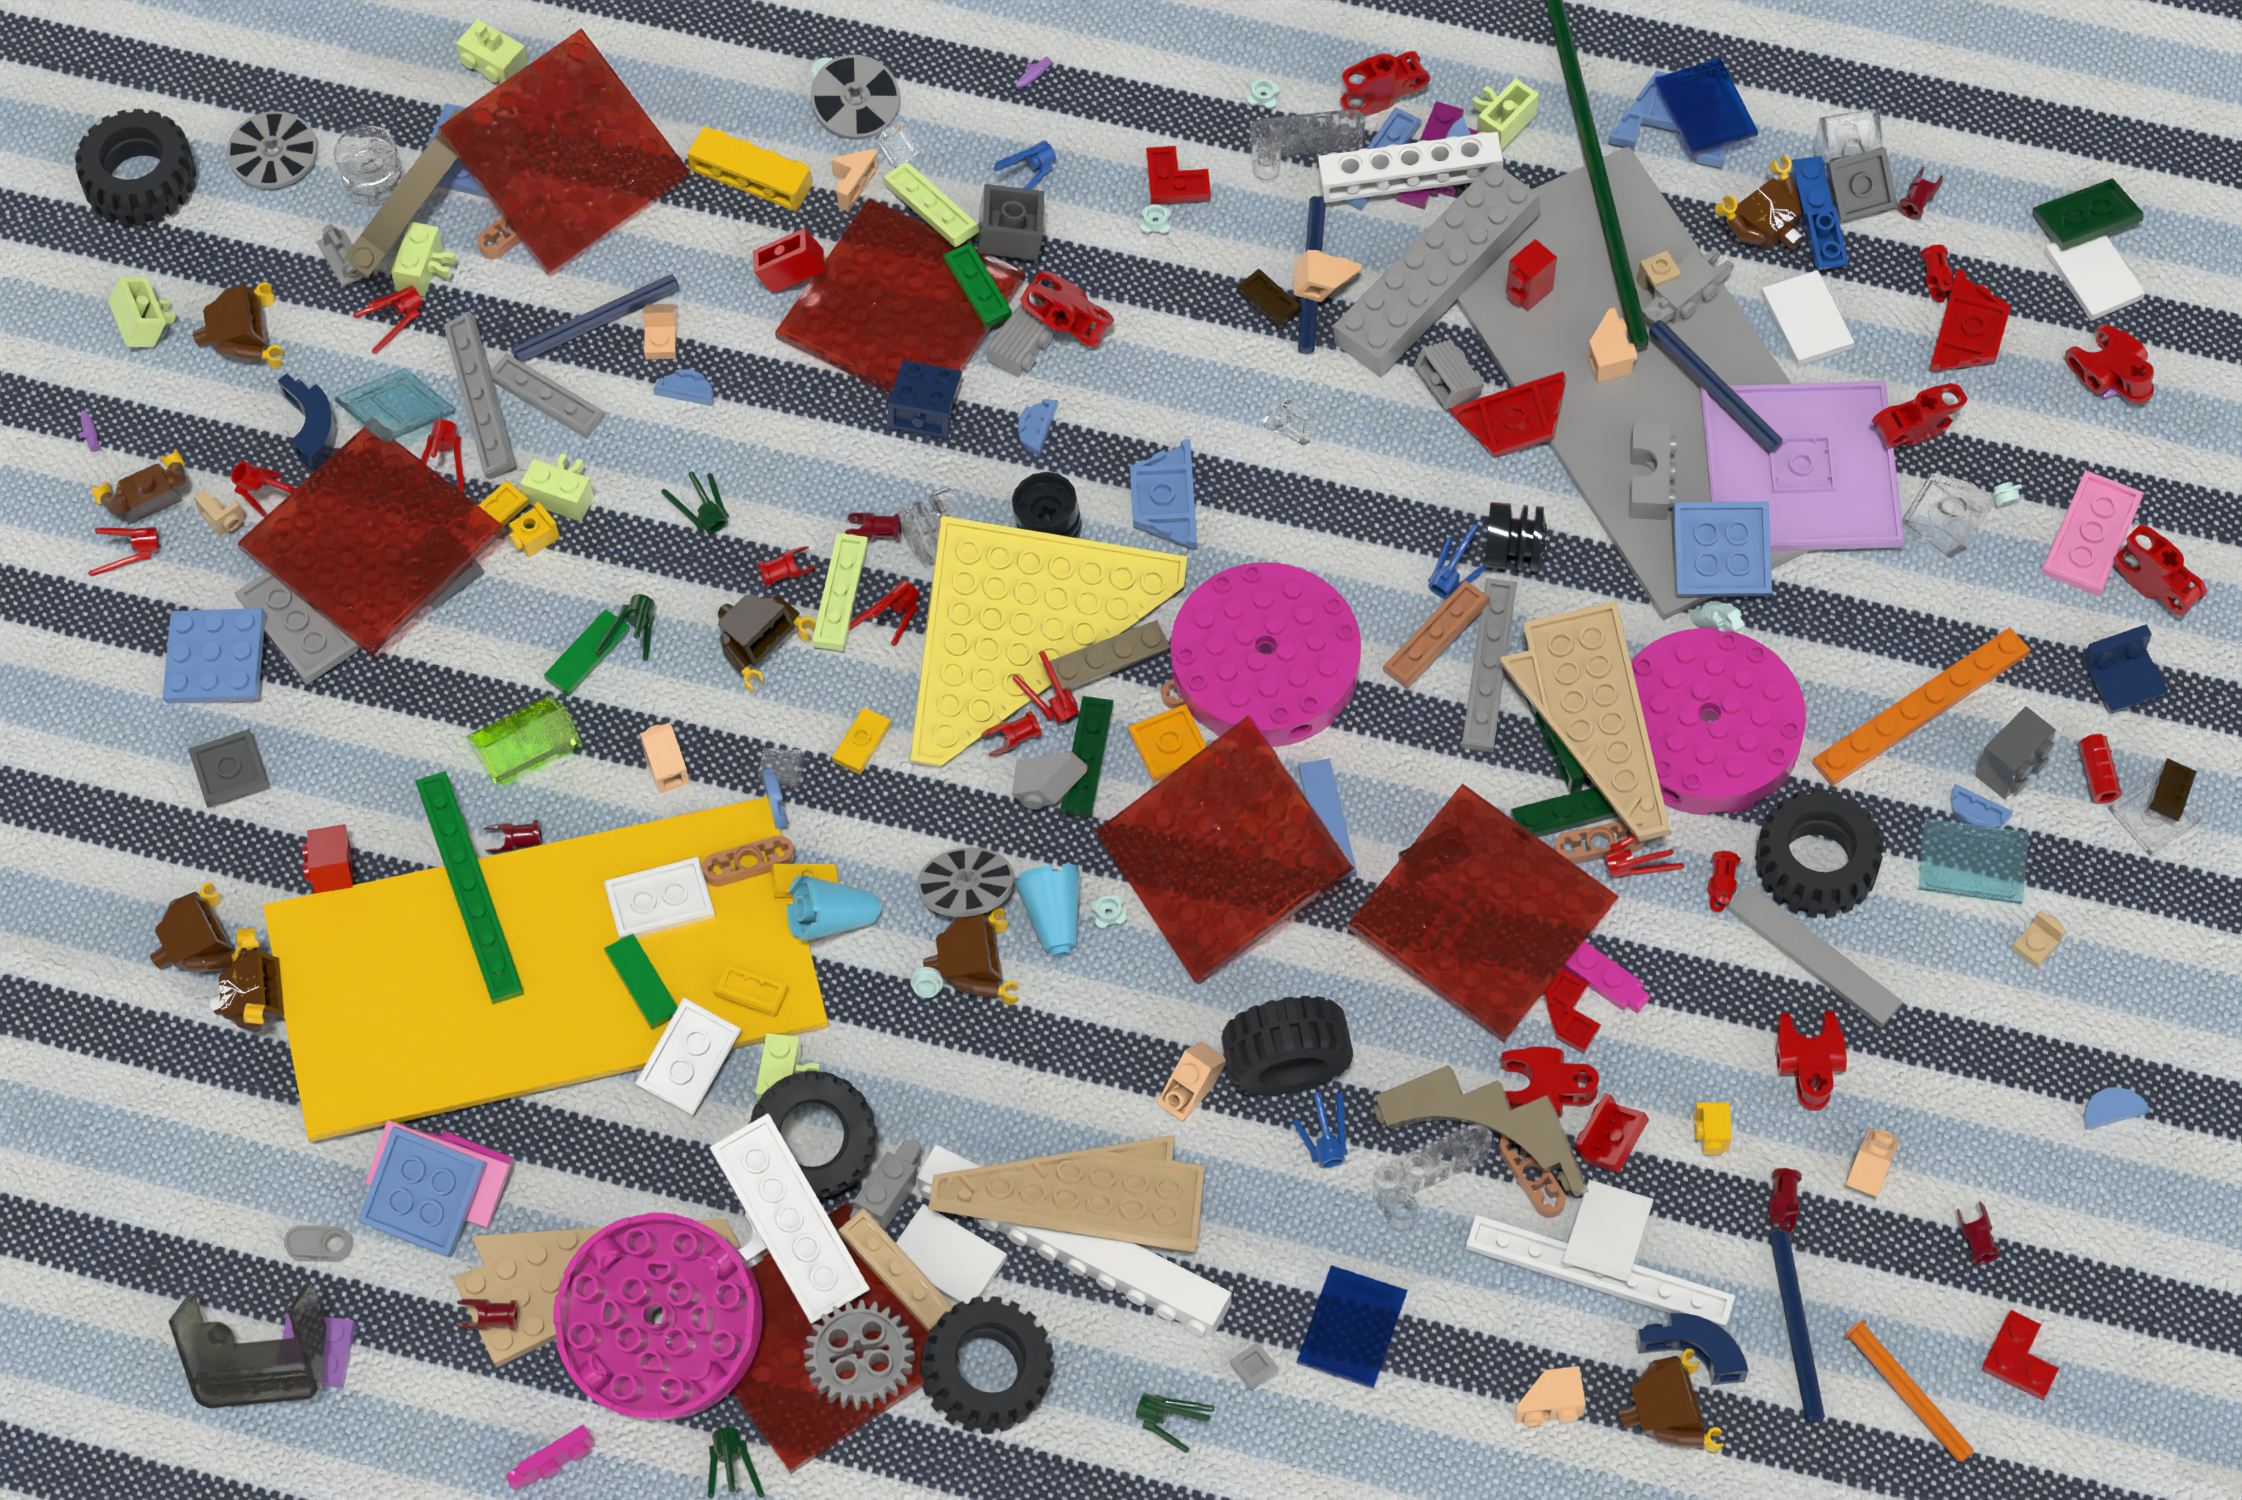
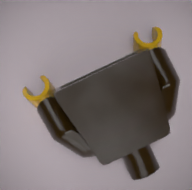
M748 594L734 606L728 603L723 604L718 611V618L720 619L718 627L722 632L719 640L723 655L737 673L741 672L744 675L745 688L751 693H754V688L748 681L756 678L763 685V676L758 670H751L749 668L750 664L755 667L796 626L798 627L797 635L803 641L810 640V634L803 628L807 627L813 632L815 631L816 621L813 618H801L799 616L800 612L779 596L756 597Z

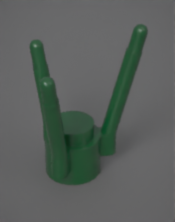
M693 471L689 472V477L704 503L697 510L699 513L698 517L666 489L661 490V493L695 524L699 532L706 530L708 534L719 532L728 524L729 515L723 506L712 473H708L707 478L715 503L709 500Z
M636 594L631 597L629 605H622L620 614L599 643L595 654H601L623 620L628 618L629 624L635 627V639L640 637L642 628L645 626L642 658L644 661H647L649 659L652 625L655 619L652 616L655 608L654 600L646 595Z
M1143 1393L1136 1410V1419L1144 1421L1143 1429L1154 1432L1184 1453H1188V1446L1158 1427L1157 1423L1164 1424L1168 1412L1208 1422L1211 1420L1209 1415L1193 1410L1213 1412L1215 1407L1197 1402L1166 1398L1157 1394L1154 1396Z
M727 1427L714 1431L712 1433L713 1445L709 1446L708 1498L712 1499L714 1497L718 1458L720 1462L725 1463L729 1491L732 1493L735 1491L732 1462L739 1459V1454H741L758 1497L763 1498L764 1491L749 1456L746 1440H740L739 1430Z

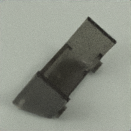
M306 1282L287 1309L295 1337L289 1339L236 1343L233 1332L227 1325L216 1321L204 1322L195 1293H190L186 1296L168 1322L192 1395L197 1403L206 1408L306 1400L312 1398L317 1393L322 1384L327 1327L313 1282Z

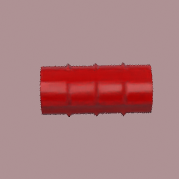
M2093 734L2079 741L2081 759L2084 763L2085 774H2087L2089 782L2088 787L2091 790L2093 801L2098 804H2106L2119 799L2122 796L2119 784L2120 779L2117 777L2116 764L2113 762L2112 750L2109 747L2107 736Z

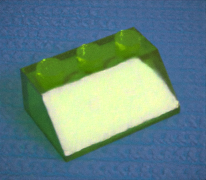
M552 695L466 736L487 776L495 784L498 782L501 784L510 782L517 777V773L527 768H538L546 762L545 759L555 754H566L574 749L575 744L581 742L566 707Z

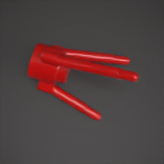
M410 285L397 293L369 302L368 307L354 312V318H358L393 305L399 315L406 314L372 349L373 354L378 353L411 320L420 316L417 309L423 307V301L414 286Z
M439 419L433 423L431 434L428 435L426 447L412 479L413 484L418 483L430 453L431 457L434 458L437 456L438 451L446 452L453 447L458 491L461 494L464 493V476L460 448L462 437L456 435L457 426L454 422Z
M246 461L239 462L231 474L232 482L237 485L234 492L243 496L262 517L267 515L266 511L248 491H258L264 483L306 500L311 498L310 494L273 479H281V473L252 465Z
M96 528V534L131 536L132 550H138L139 553L90 570L88 574L89 576H95L139 560L151 559V552H158L159 550L157 528Z
M902 580L885 597L850 623L849 631L868 617L875 618L888 607L896 613L905 611L906 613L891 641V645L896 646L912 615L919 609L915 604L920 598L918 590L911 583Z
M1040 651V658L1057 693L1055 697L1048 700L1051 706L1048 707L1018 675H1013V680L1043 711L1047 720L1054 717L1058 724L1077 714L1079 710L1071 689L1063 691L1046 653Z
M1634 834L1620 842L1611 844L1612 851L1604 853L1612 878L1617 876L1624 878L1630 875L1684 868L1683 863L1636 867L1637 864L1671 856L1674 852L1672 849L1633 858L1631 850H1624L1623 848L1637 840Z

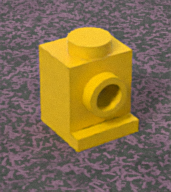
M539 501L534 504L533 509L508 524L510 529L508 538L517 551L522 549L528 558L559 539L556 522Z
M1696 1102L1693 1114L1695 1140H1701L1702 1152L1708 1156H1717L1724 1152H1729L1732 1140L1730 1102Z

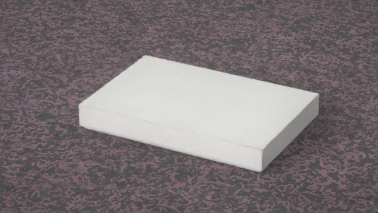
M2106 235L2064 251L2055 242L2046 246L2045 254L2090 321L2144 298L2145 292Z
M1818 270L1762 288L1761 295L1797 366L1854 348L1855 342Z
M698 857L604 881L620 940L632 933L638 938L715 918Z
M683 998L635 1085L685 1113L694 1116L739 1036L741 1029Z
M1589 1180L1587 1185L1589 1192L1584 1194L1563 1262L1628 1282L1654 1199Z
M924 1204L896 1242L941 1294L955 1303L963 1301L965 1304H968L971 1298L982 1296L1007 1260L1005 1252L940 1213L928 1210V1206Z

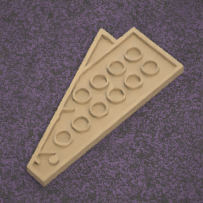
M1617 601L1523 622L1529 650L1500 657L1502 667L1639 842L1671 835Z
M1165 1136L933 1175L928 1210L1195 1253L1205 1166L1172 1161L1175 1136Z
M726 1219L697 1221L717 1231L737 1249H740ZM604 1227L480 1235L472 1238L483 1265L454 1278L462 1299H489L490 1303H510L511 1300H517L518 1322L515 1331L509 1330V1327L489 1326L487 1330L477 1329L496 1368L557 1339L555 1324H553V1309L555 1296L558 1294L564 1278L563 1273L579 1248ZM466 1305L474 1323L477 1322V1309L473 1305Z

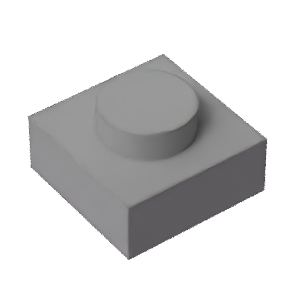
M1255 1342L1230 1360V1366L1250 1391L1278 1372V1366L1258 1342Z

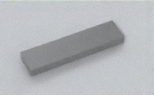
M507 353L490 372L494 384L586 439L605 418L603 410Z

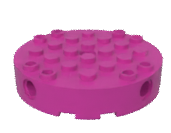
M1271 562L1250 563L1229 568L1212 576L1198 586L1186 599L1175 619L1171 635V674L1176 685V692L1179 698L1182 697L1184 704L1187 705L1192 717L1198 723L1202 722L1214 730L1215 735L1237 744H1241V742L1259 744V747H1279L1311 738L1334 722L1335 717L1340 714L1344 707L1348 706L1357 687L1360 671L1361 636L1356 618L1348 603L1334 587L1322 578L1304 569Z
M1695 628L1663 636L1643 648L1631 660L1664 805L1682 812L1698 815H1709V812L1725 811L1731 814L1753 807L1754 803L1766 796L1770 797L1788 779L1799 757L1806 726V707L1802 691L1795 676L1773 651L1760 642L1736 632H1722L1715 628Z
M648 1213L630 1218L626 1217L609 1224L590 1237L579 1248L563 1273L564 1278L559 1292L555 1296L553 1309V1324H555L558 1342L556 1345L561 1360L575 1383L589 1397L602 1406L620 1414L650 1421H670L693 1416L723 1399L739 1383L751 1365L757 1351L762 1329V1303L758 1284L749 1264L740 1251L728 1239L710 1227L690 1218L670 1213ZM661 1307L663 1311L661 1323L653 1325L651 1322L652 1313Z

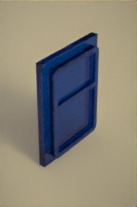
M1721 58L1654 79L1691 156L1758 135V130Z
M1331 1265L1296 1364L1374 1389L1408 1290Z

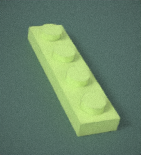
M907 161L883 176L885 186L954 247L959 246L980 232L976 221Z
M837 533L813 635V647L844 651L867 552L868 537Z

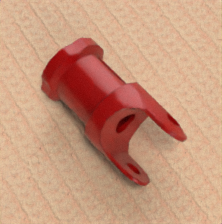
M1935 244L1924 248L1920 255L1921 259L1926 263L1927 272L1925 278L1934 301L1943 302L1946 299L1945 291H1950L1953 288L1952 279L1954 276L1952 269L1948 267L1947 263L1948 249L1944 245Z
M802 546L783 552L781 557L765 563L762 560L758 561V571L765 587L769 588L773 582L787 577L794 579L816 569L817 566L800 570L796 567L793 560V554L804 551L809 546Z
M1032 711L1026 712L1025 717L1010 723L1007 721L1002 722L981 733L984 736L1000 730L1002 734L1003 746L990 752L989 756L998 755L1016 748L1017 743L1031 737L1036 739L1042 737L1039 723Z
M1717 851L1712 854L1711 861L1714 863L1713 876L1708 881V890L1710 894L1709 905L1714 912H1722L1725 909V905L1731 901L1732 894L1737 890L1738 882L1735 880L1736 867L1740 865L1741 858L1731 851Z

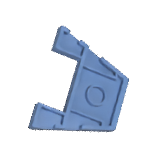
M1656 71L1639 93L1632 107L1624 113L1618 126L1612 129L1608 143L1624 147L1630 146V148L1635 149L1641 124L1702 137L1696 162L1723 168L1725 157L1722 150V135L1718 120L1719 112L1715 83Z

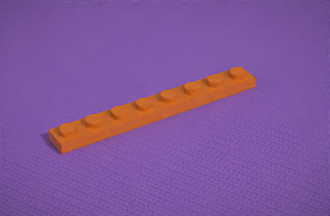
M2009 627L1814 757L1812 765L1833 787L2029 656L2030 648Z

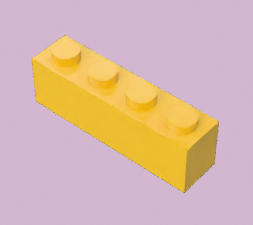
M704 126L687 153L691 171L796 212L813 185L811 168L798 160L792 161L780 156L773 150L761 149L747 140H738L718 129L713 130Z

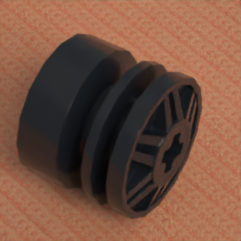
M1041 472L1025 478L1015 488L1012 506L1017 528L1073 538L1080 537L1082 522L1076 491L1067 478L1058 473Z
M1490 502L1484 567L1505 569L1509 555L1516 558L1517 570L1522 571L1524 557H1531L1530 571L1538 572V566L1545 552L1547 531L1543 506H1536L1534 520L1527 519L1528 505H1523L1519 518H1513L1510 503Z

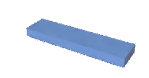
M1395 107L1366 149L1387 147L1392 144H1408L1420 128L1421 119ZM1371 197L1342 200V202L1362 211Z
M1330 759L1298 764L1305 800L1311 807L1310 821L1325 882L1356 877L1357 869Z

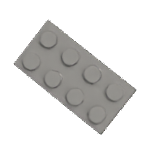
M285 559L235 592L238 601L244 608H263L266 612L264 633L306 685L359 651L357 644L288 559Z

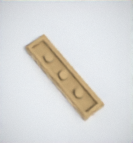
M864 1208L838 1230L837 1233L927 1332L936 1325L938 1319L945 1312L951 1311L953 1308L951 1303Z

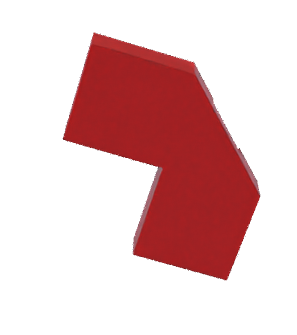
M1560 967L1544 992L1545 1005L1555 1039L1585 1054L1598 1034L1601 1024L1574 1010L1588 989L1589 983Z

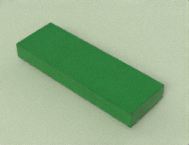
M971 243L944 254L946 265L985 328L1008 319L1012 315L1011 308Z
M605 609L544 674L545 680L569 697L630 632L629 625L623 621L601 654L596 655V648L617 618Z
M632 933L605 947V954L650 1029L653 1030L670 1021L678 1007L634 934Z

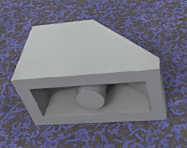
M1073 752L1017 760L1012 795L1029 809H1040L1042 806L1054 805L1087 772V765Z

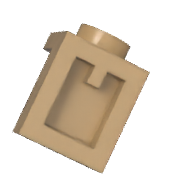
M1664 251L1640 261L1637 282L1642 290H1646L1679 278L1681 272L1669 252Z
M205 490L194 496L198 512L220 537L227 532L237 529L245 520L242 506L238 501L224 508L217 497L211 498Z
M2040 910L2035 915L2033 923L2015 941L2011 950L2038 969L2061 944L2066 930L2056 917L2047 915Z

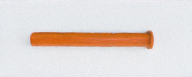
M1864 1319L1853 1326L1844 1336L1845 1339H1851L1957 1461L1963 1462L1968 1459L1974 1452L1973 1448L1866 1327L1867 1321Z

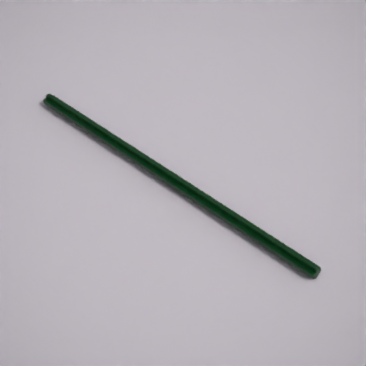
M1546 0L1631 343L1634 344L1636 349L1640 347L1645 348L1648 346L1649 338L1564 1Z

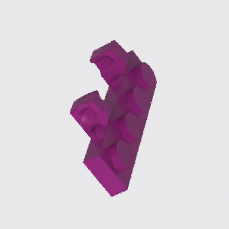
M1436 101L1419 141L1446 139L1452 124L1464 116V109ZM1468 127L1471 135L1478 133V131ZM1458 185L1397 193L1396 201L1425 210L1431 195L1441 193L1454 197Z

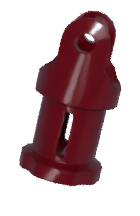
M1922 167L1909 186L1910 191L1907 196L1899 201L1897 205L1899 211L1909 219H1920L1924 213V206L1934 198L1943 182V175L1939 177L1936 183L1929 182L1921 178L1925 167Z
M874 512L850 513L848 515V521L863 525L860 529H848L845 531V534L868 537V540H875L876 537L901 540V513H896L894 516H876Z
M539 819L533 820L531 824L513 825L511 822L494 824L483 828V830L503 829L505 835V843L501 848L487 849L485 852L515 851L517 847L542 845V831Z
M1777 1168L1772 1172L1774 1192L1769 1199V1217L1771 1222L1775 1224L1780 1223L1781 1230L1791 1232L1795 1228L1796 1216L1799 1210L1800 1201L1797 1198L1798 1183L1802 1180V1174L1794 1169Z
M1979 1201L1982 1216L1974 1222L1965 1223L1960 1209H1957L1959 1224L1964 1238L1969 1240L1973 1252L1971 1260L1975 1265L1993 1262L2001 1256L2000 1248L1995 1247L1991 1235L1993 1227L1988 1212L1981 1201Z
M462 1299L457 1301V1304L473 1305L478 1313L477 1322L457 1323V1327L487 1330L489 1326L509 1327V1330L515 1331L517 1328V1300H511L510 1303H490L489 1299Z

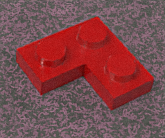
M1176 146L1146 148L1151 204L1211 200L1208 169L1178 171Z
M2010 1309L1981 1371L2044 1401L2059 1368L2028 1353L2042 1324Z

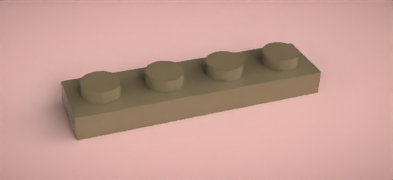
M1155 620L1053 659L1050 663L1063 691H1067L1163 654L1170 649V646L1158 621Z

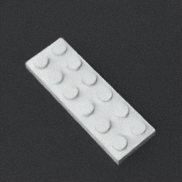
M769 1113L709 1147L810 1324L822 1318V1314L827 1315L831 1313L834 1306L839 1308L846 1304L847 1301H851L870 1290Z

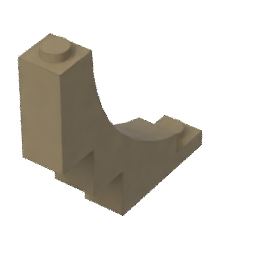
M455 109L343 259L369 277L409 221L480 129V126L458 109Z
M1449 1065L1375 1095L1378 1105L1373 1106L1380 1124L1386 1123L1391 1130L1409 1124L1437 1120L1461 1121L1479 1125L1509 1138L1524 1148L1547 1173L1562 1167L1563 1171L1558 1174L1565 1191L1572 1190L1576 1197L1589 1192L1555 1107L1548 1096L1512 1110L1504 1088L1498 1080L1463 1094L1454 1070Z

